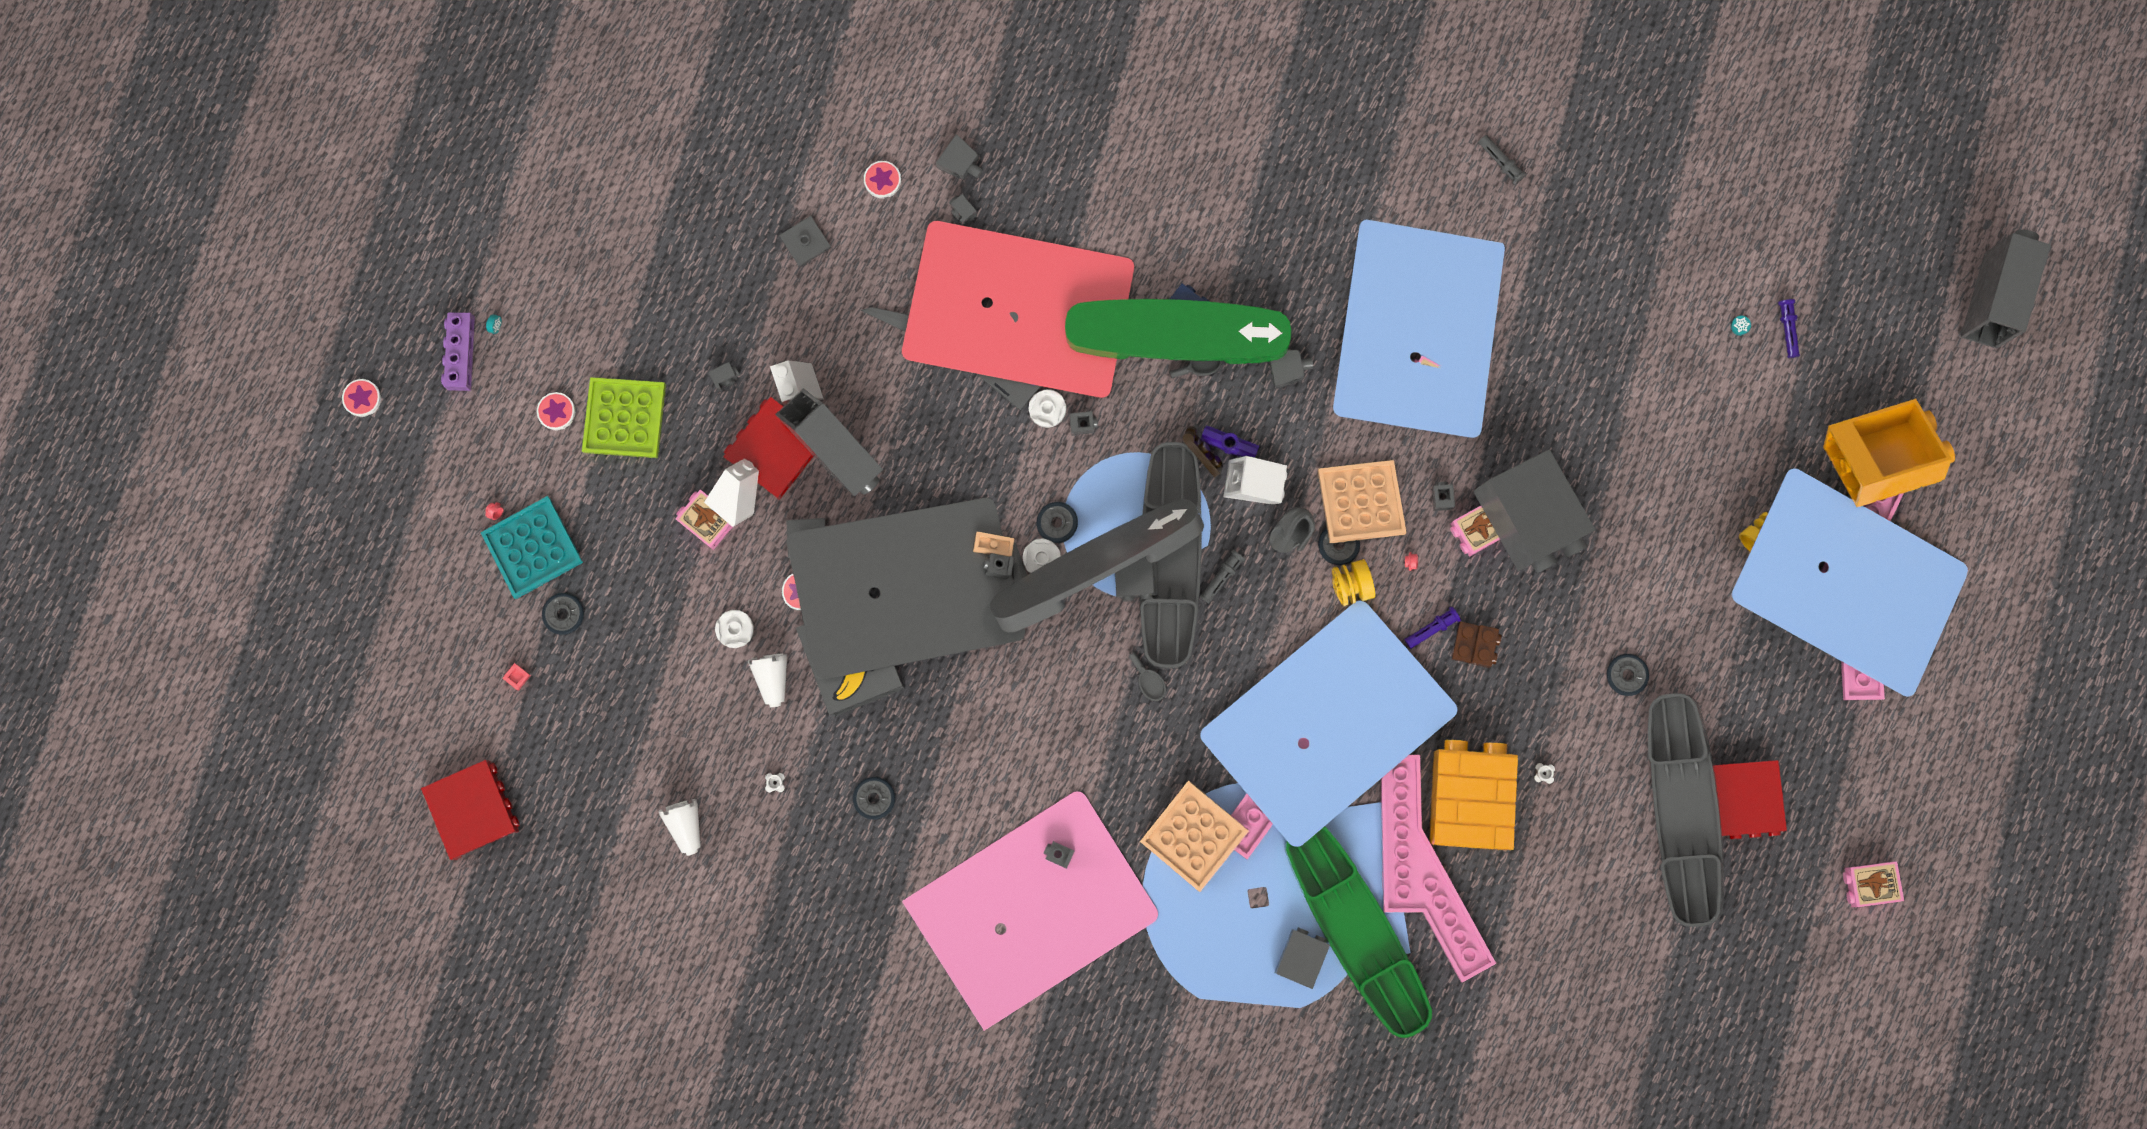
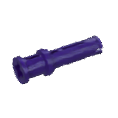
M1795 299L1778 302L1782 316L1780 321L1784 324L1788 358L1800 356L1795 321L1798 319L1794 309Z
M1451 606L1447 612L1440 616H1435L1433 622L1405 638L1404 641L1412 649L1440 630L1446 631L1448 626L1456 621L1460 622L1461 619L1456 610Z

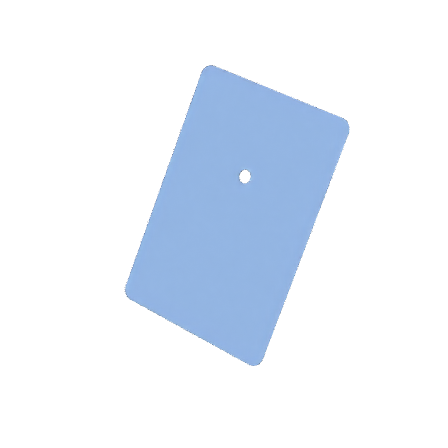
M1372 220L1361 222L1333 410L1336 415L1470 438L1479 436L1482 430L1505 251L1503 243ZM1413 352H1417L1421 356L1440 365L1438 366L1440 368L1422 365L1421 362H1412L1410 355Z
M1790 469L1781 484L1734 586L1732 598L1739 605L1903 696L1908 697L1916 692L1966 579L1968 568L1960 560L1864 506L1856 507L1852 499L1799 469ZM1822 561L1826 562L1829 566L1826 573L1820 572L1818 568L1819 563Z
M1356 601L1355 604L1349 606L1204 727L1201 731V740L1289 844L1299 847L1450 721L1457 713V706L1371 607L1364 601ZM1299 739H1308L1309 747L1301 749L1298 746Z

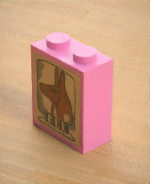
M699 490L691 495L689 498L690 502L686 507L683 506L676 514V520L714 550L733 527L704 503L708 495Z
M1481 506L1451 523L1452 527H1450L1453 536L1459 538L1461 550L1464 554L1468 553L1469 557L1500 540Z
M1897 862L1845 868L1843 879L1845 884H1848L1849 892H1847L1846 896L1851 907L1904 901Z

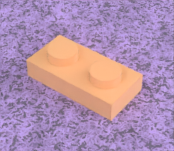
M976 532L973 552L989 555L993 553L1010 557L1012 556L1014 538Z

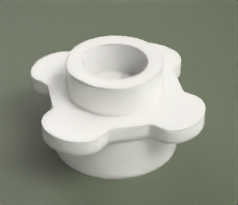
M1538 763L1535 767L1537 770L1534 776L1535 781H1545L1551 784L1554 781L1555 767Z
M768 773L765 777L767 780L766 791L769 793L772 791L783 792L785 789L783 786L785 776L782 773L778 775Z

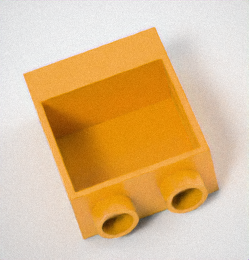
M1917 399L1829 425L1823 445L1856 507L1896 496L1899 493L1912 491L1921 486L1924 487L1941 482L1946 477L1950 463L1955 461V453L1950 442L1947 440L1941 442L1936 433L1937 422L1933 413L1930 410L1923 411Z
M1445 740L1444 750L1438 749L1434 751L1429 836L1431 845L1514 850L1518 755L1507 754V744L1484 743L1483 752L1468 751V741Z

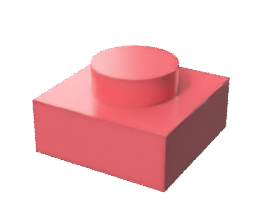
M514 663L503 679L516 690H520L531 675Z

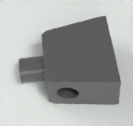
M958 135L954 136L936 161V167L939 170L961 180H965L968 174L978 179L983 172V169L976 165L979 160L978 154Z
M1288 350L1282 358L1269 362L1274 390L1303 380V370L1314 369L1312 357L1301 359L1299 350Z

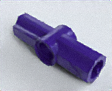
M1207 425L1201 436V440L1208 445L1219 448L1226 454H1234L1239 457L1249 456L1255 458L1259 449V445L1238 438L1233 433H1225ZM1232 440L1235 445L1227 447L1225 441Z

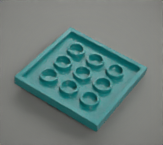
M549 496L481 532L514 599L520 598L583 563Z

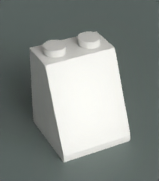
M788 360L770 366L784 406L803 388L818 400L823 399L811 363Z
M1249 456L1229 460L1224 497L1266 504L1282 503L1285 494L1284 482L1287 478V465Z
M745 458L726 468L704 503L732 527L736 526L754 513L759 470Z

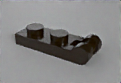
M1189 426L1185 431L1183 441L1215 478L1222 471V461L1210 451L1209 445L1197 436V429Z

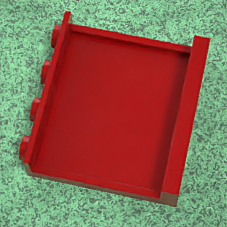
M770 397L761 403L760 411L749 418L748 426L738 432L736 435L737 440L733 445L729 444L723 457L733 465L744 458L750 461L759 470L758 484L780 500L814 456L775 415L783 406Z
M484 760L421 788L450 860L461 858L464 854L509 834L519 832V821L511 813L512 804L509 798H505L503 793L505 787L501 780L498 781L496 776L498 770L494 762L491 763L489 760Z
M1778 760L1713 766L1719 800L1722 836H1729L1730 839H1741V834H1749V838L1761 837V833L1768 832L1769 836L1781 835L1780 831H1787Z

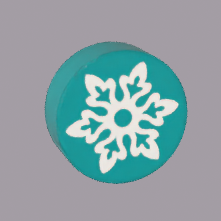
M495 314L489 316L486 323V329L489 333L497 334L502 323L501 316Z
M1737 316L1731 322V330L1736 335H1745L1751 329V322L1746 316Z

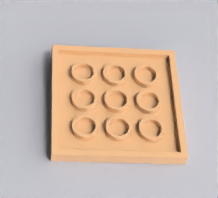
M1394 460L1318 469L1329 543L1406 534Z
M1188 781L1140 842L1201 892L1249 830L1192 782Z

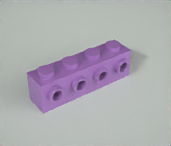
M448 312L447 318L444 321L447 332L446 337L443 339L446 351L442 358L445 369L444 374L441 376V382L447 390L471 391L475 317L471 313Z

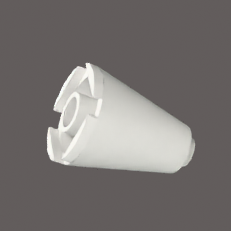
M787 654L766 655L761 657L760 660H757V657L749 659V666L765 704H769L770 707L781 706V702L785 700Z
M692 799L693 803L690 804L686 800L666 807L667 811L665 812L662 809L659 810L660 817L680 851L686 853L687 856L697 853V849L701 847L698 803L696 799Z

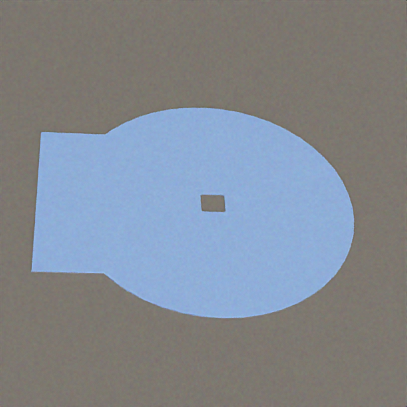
M1238 783L1226 785L1206 793L1208 797L1230 815L1247 794ZM1381 802L1347 807L1325 827L1336 838L1355 864L1357 871L1383 911ZM1274 825L1271 826L1248 859L1233 851L1201 892L1195 889L1153 852L1150 854L1145 870L1143 888L1155 905L1158 917L1155 922L1146 927L1148 935L1159 959L1178 983L1199 999L1302 1008L1326 995L1347 975L1331 947H1329L1313 989L1274 973L1292 929L1297 931L1299 927L1308 931V936L1315 938L1316 935L1325 938L1290 867L1285 853L1286 839ZM1266 887L1269 906L1250 908L1248 889ZM1384 912L1405 953L1409 954L1410 947L1404 912Z

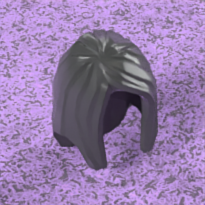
M1299 507L1288 510L1280 518L1270 534L1269 541L1272 548L1278 552L1287 553L1298 547L1297 550L1301 552L1306 547L1315 530V521L1311 512L1306 508Z

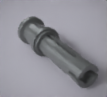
M1488 135L1483 136L1479 140L1478 144L1499 164L1501 172L1508 175L1513 181V185H1516L1526 176L1527 173L1519 169L1515 164L1516 161L1510 160Z
M1232 549L1229 558L1225 563L1222 562L1220 571L1199 597L1210 604L1227 579L1235 575V570L1246 559Z

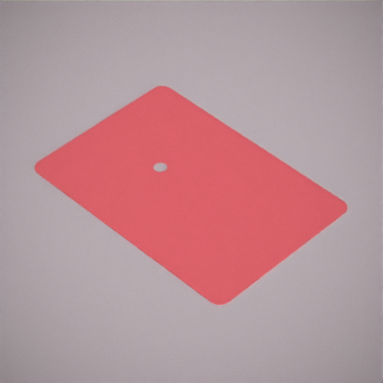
M933 221L928 225L902 347V355L909 361L1104 398L1111 391L1117 359L1079 353L1070 348L1065 333L1066 316L1071 307L1078 303L1128 299L1134 263L1131 259ZM986 297L991 298L993 301L990 308L982 306L981 302ZM1009 313H1017L1018 321L1014 322Z

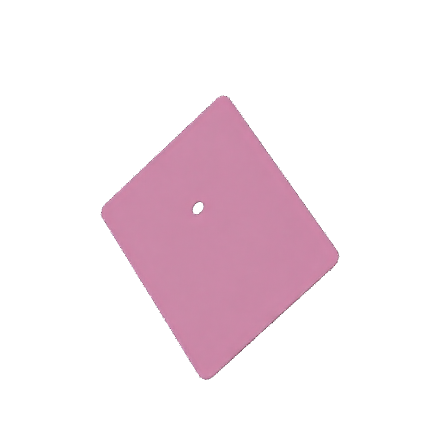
M1082 792L1071 793L902 901L984 1031L1155 922L1158 917L1155 905ZM1054 841L1075 851L1067 869L1045 859L1047 855L1043 853L1048 843L1052 845ZM1060 850L1055 851V857L1060 858L1062 852ZM998 923H1003L1006 926V932L1003 935L995 932V926Z

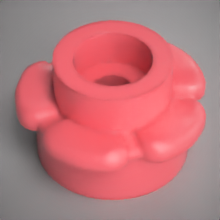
M499 502L495 504L490 503L486 507L485 515L489 519L497 520L501 517L504 510Z
M1409 552V556H1405V567H1409V571L1418 568V555L1412 554V552Z

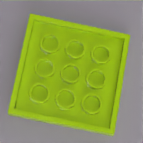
M590 377L582 452L658 458L666 384L664 382Z

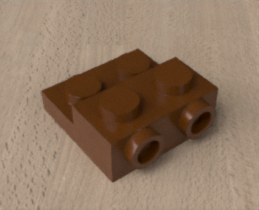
M1460 621L1452 660L1487 668L1492 667V664H1496L1498 653H1495L1496 645H1500L1502 634H1498L1499 629Z

